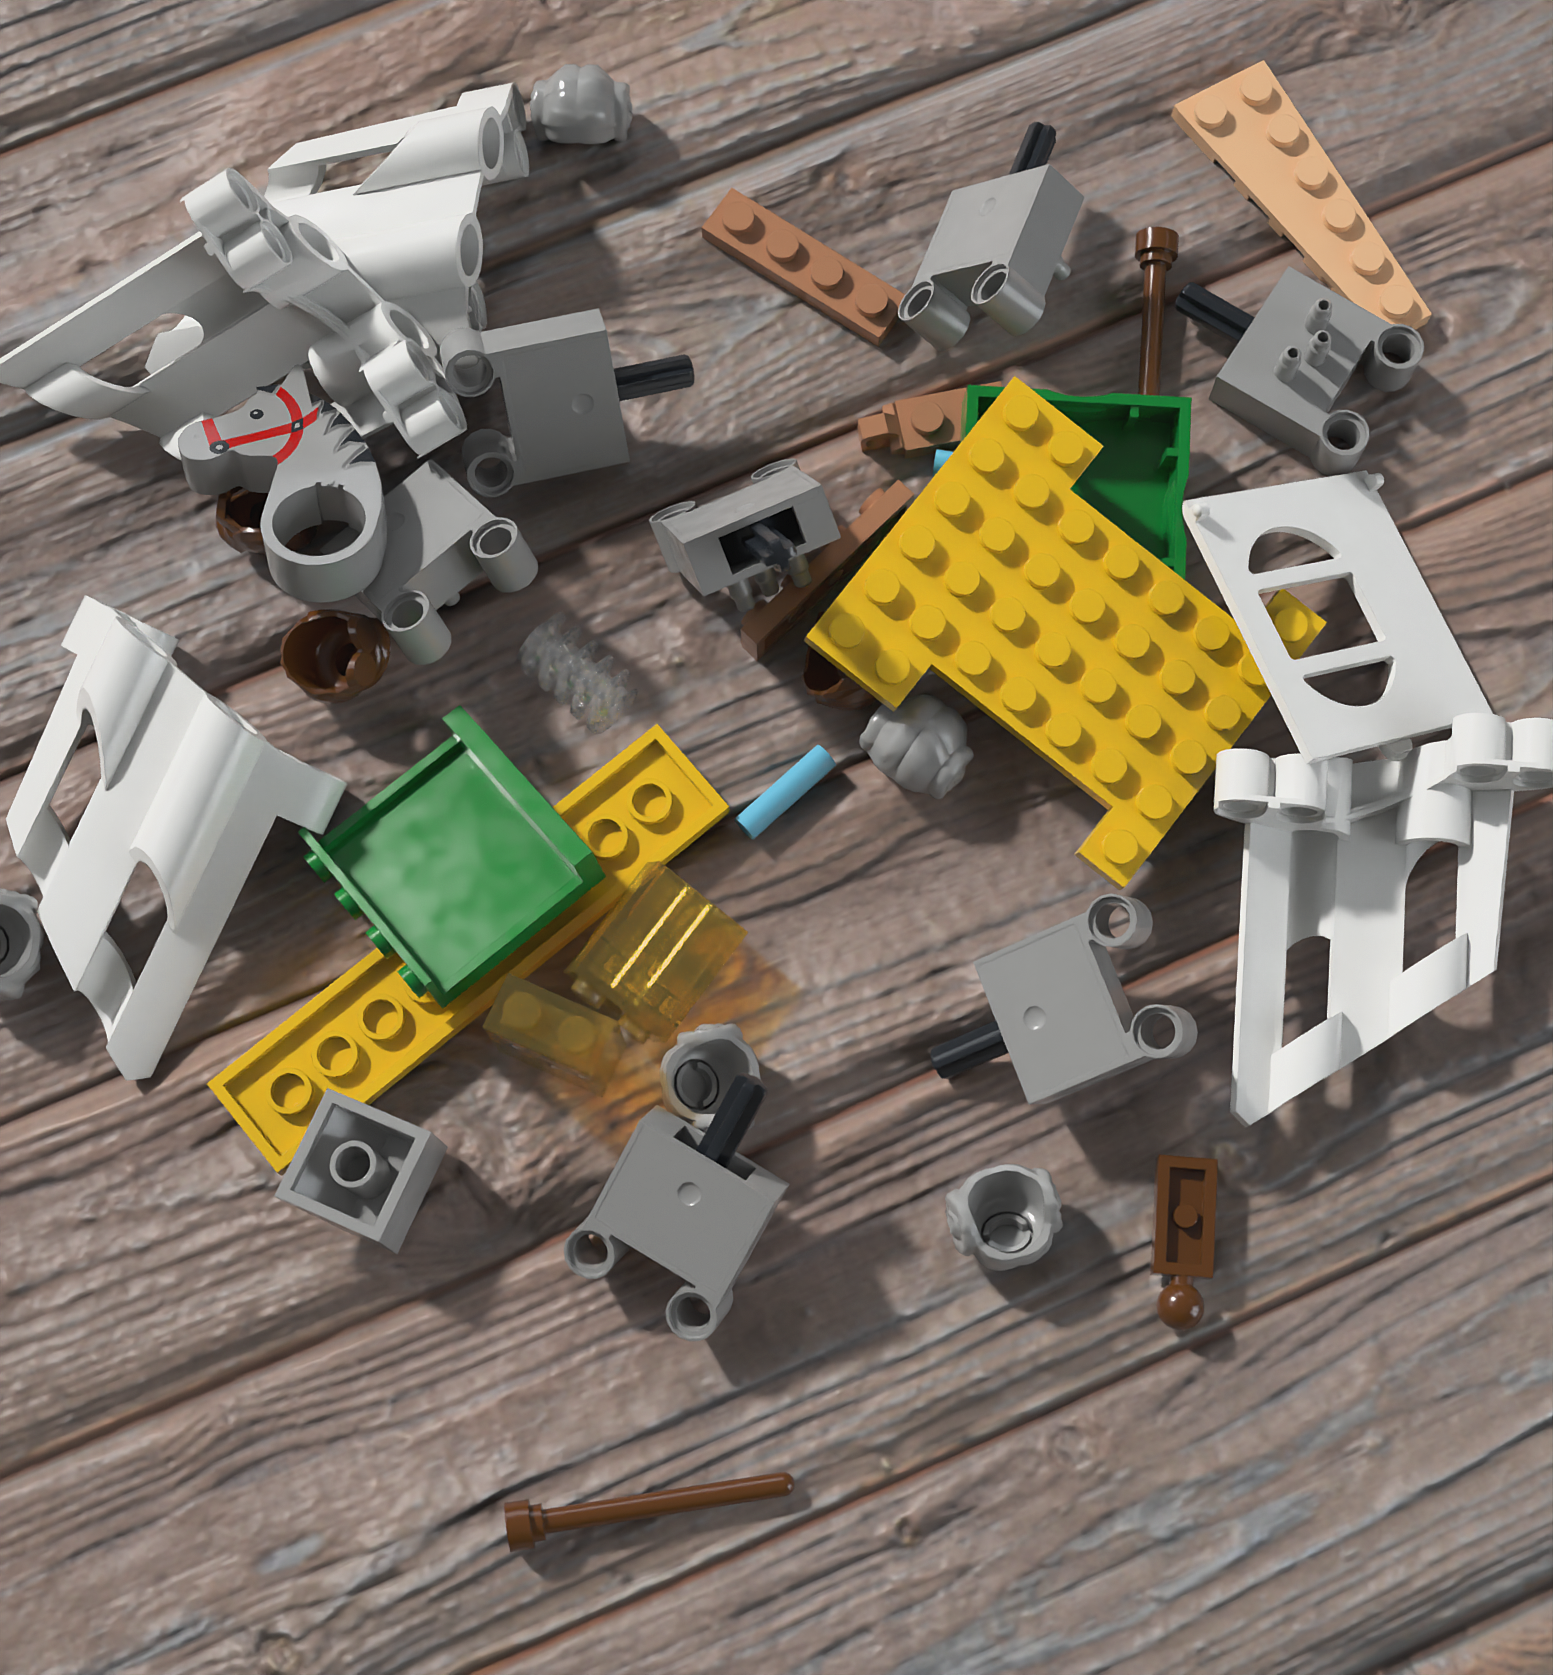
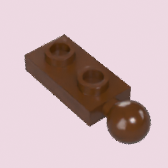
M1159 1154L1156 1157L1150 1275L1170 1277L1169 1285L1160 1292L1157 1298V1313L1166 1326L1174 1330L1183 1331L1196 1326L1204 1314V1300L1200 1292L1193 1287L1194 1279L1210 1280L1213 1278L1218 1159Z

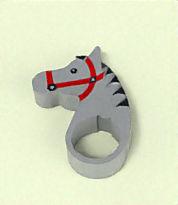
M297 364L291 369L283 384L256 387L257 394L253 395L239 410L223 416L198 421L187 426L178 438V448L189 487L196 493L218 495L238 486L252 492L269 493L260 526L271 576L283 591L293 597L310 602H333L359 593L369 586L378 575L387 547L386 510L376 462L365 441L341 412L325 400L309 393L304 370L301 365ZM323 520L347 522L350 528L360 533V536L351 545L329 555L307 556L295 553L285 547L294 535L306 528L322 524Z

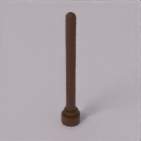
M1149 227L1138 231L1136 234L1135 258L1140 262V268L1145 271L1138 394L1160 396L1166 271H1169L1172 268V262L1177 260L1179 234L1165 227Z
M778 1472L543 1509L542 1503L530 1505L529 1499L504 1503L509 1549L510 1552L535 1549V1542L546 1541V1534L785 1497L793 1492L795 1481L789 1473Z

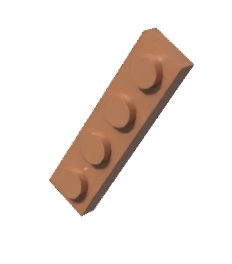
M734 188L729 190L701 227L702 238L877 347L880 346L899 319L898 309L905 295L904 293Z
M899 479L886 492L882 488L874 491L860 507L859 513L861 515L847 529L843 525L838 526L841 538L821 546L820 550L822 552L808 564V571L812 579L808 586L803 588L796 587L791 575L787 574L781 582L783 589L769 602L765 599L758 601L754 608L744 615L741 621L743 627L740 629L742 647L756 661L764 656L879 546L914 502V493Z

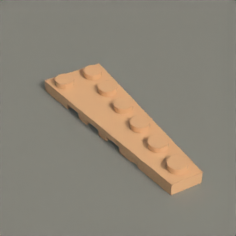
M1264 60L1174 105L1171 115L1174 121L1212 163L1218 161L1235 180L1234 187L1246 200L1250 198L1254 200L1270 218L1268 224L1280 237L1286 235L1304 255L1303 262L1320 281L1326 283L1335 293L1390 324H1404L1416 330L1428 323L1432 313Z

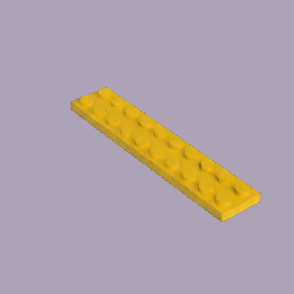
M658 724L654 725L552 807L593 852L606 877L442 1009L429 992L419 999L397 972L406 965L400 956L395 953L389 959H386L380 950L376 948L207 1083L278 1174L282 1176L286 1173L327 1088L370 1105L730 813L727 803Z

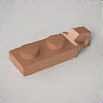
M998 381L982 384L981 386L1002 387V383ZM967 387L897 400L894 403L882 406V413L858 419L857 432L862 452L890 447L892 455L904 454L905 459L935 454L937 449L945 451L956 450L960 445L961 409Z

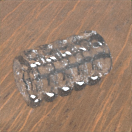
M558 612L540 624L528 636L517 654V661L521 662V670L529 677L538 676V685L543 690H554V699L561 706L570 705V713L577 720L587 719V728L594 735L601 734L616 723L636 699L638 691L634 689L628 692L625 689L632 675L627 669L614 677L609 675L615 662L611 655L605 656L597 663L593 661L599 647L594 640L588 642L580 649L576 646L583 632L578 626L562 634L560 630L567 617L562 612Z

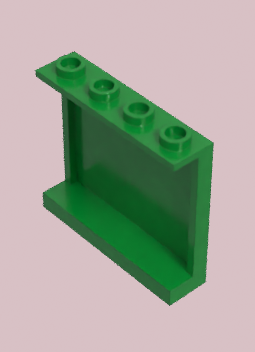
M461 705L442 718L452 734L449 739L317 842L305 827L298 831L312 849L303 857L324 883L334 876L342 886L334 894L355 921L364 914L374 925L365 932L386 959L397 953L406 964L397 972L419 999L429 992L442 1009L606 877L588 846Z

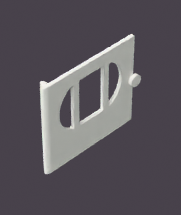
M1367 470L1190 499L1185 500L1182 505L1184 519L1306 764L1377 746L1386 758L1398 762L1404 759L1408 752L1412 750L1410 738L1452 728V719L1457 715L1466 713L1493 714L1377 491L1384 484V477L1381 473L1369 475ZM1273 532H1286L1306 538L1320 546L1334 558L1258 574H1252L1248 569L1250 551L1256 539ZM1345 578L1378 642L1297 660L1292 659L1259 594ZM1380 661L1388 664V681L1383 695L1376 703L1366 706H1349L1337 703L1321 695L1304 681L1305 678Z

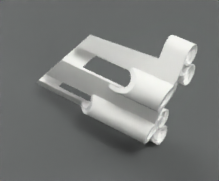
M515 82L464 92L461 94L457 106L296 143L267 169L269 180L264 197L286 216L297 214L305 217L327 233L346 257L348 266L384 301L401 307L425 328L437 347L438 351L435 358L441 366L440 346L443 339L451 331L459 328H471L482 332V329H485L487 325L484 296L479 284L476 282L481 270L483 256V239L476 212L481 186L528 177L529 158L521 131L526 129V113L521 92ZM391 152L361 185L317 193L322 185L327 164ZM185 315L176 328L171 331L158 333L145 365L148 372L152 375L200 345L204 337L202 326L195 319ZM465 356L460 358L455 363V366L461 369H469L477 365L480 358Z
M227 168L180 200V202L185 200L187 211L199 229L198 233L0 358V383L24 389L30 397L56 411L85 419L102 420L111 417L160 437L159 444L163 449L181 460L178 448V438L187 426L198 421L219 417L257 393L256 387L273 384L289 374L291 369L297 364L301 365L303 369H313L323 389L335 401L330 405L343 414L362 439L395 424L408 445L419 455L417 457L419 459L467 430L466 419L456 393L447 384L443 367L435 358L438 351L437 347L425 328L401 307L384 301L348 266L346 257L327 233L305 217L297 214L286 216L233 168ZM163 314H183L191 317L202 326L204 332L200 345L132 387H123L102 381L89 375L80 367Z
M85 595L61 646L78 655L9 810L6 822L17 858L21 859L31 871L42 892L43 899L37 912L74 992L77 990L82 992L95 1007L106 1030L108 1039L106 1049L125 1080L128 1081L150 1078L276 816L323 835L347 783L275 748L240 714L198 686L176 667L177 663L171 657L179 639ZM90 724L94 726L96 732L101 779L70 841L64 826L49 804L87 725ZM139 861H141L152 870L158 880L166 902L168 918L136 983L123 953L106 930Z
M1490 713L1457 715L1452 719V736L1448 740L1415 747L1408 752L1404 759L1398 762L1382 759L1353 764L1352 759L1335 757L1306 764L1301 754H1288L1278 758H1270L1264 752L1250 749H1230L1217 754L1214 813L1245 824L1231 1113L1246 1128L1274 1112L1318 1082L1341 1070L1422 1016L1497 970L1514 791L1553 787V719L1524 718L1514 722H1506L1502 716ZM1443 841L1456 844L1459 847L1456 939L1403 972L1405 896L1409 874L1417 860L1435 843ZM1312 936L1326 937L1331 940L1328 1019L1283 1048L1287 950L1302 939Z

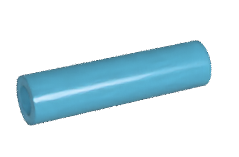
M816 745L734 819L735 822L750 839L754 840L836 766L835 761L823 747Z

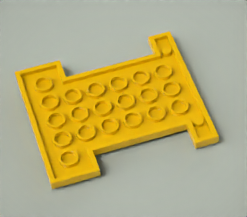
M1014 376L807 634L804 642L893 712L928 668L1108 810L1074 855L1118 890L1125 888L1215 770L1217 754L1232 748L1270 698L1271 693L1234 618L1070 490L1104 446ZM1285 589L1278 590L1265 606L1289 656L1294 660L1299 659L1327 623Z

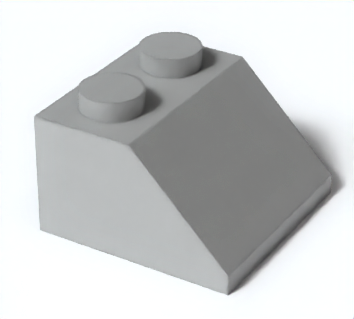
M327 1088L279 1185L275 1197L343 1231L398 1254L448 1146L426 1129Z

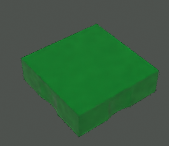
M967 386L961 409L960 443L1005 387ZM1031 388L1104 446L1070 490L1185 580L1187 538L1183 525L1182 504L1189 476L1192 397L1122 393L1079 397L1053 392L1048 389Z

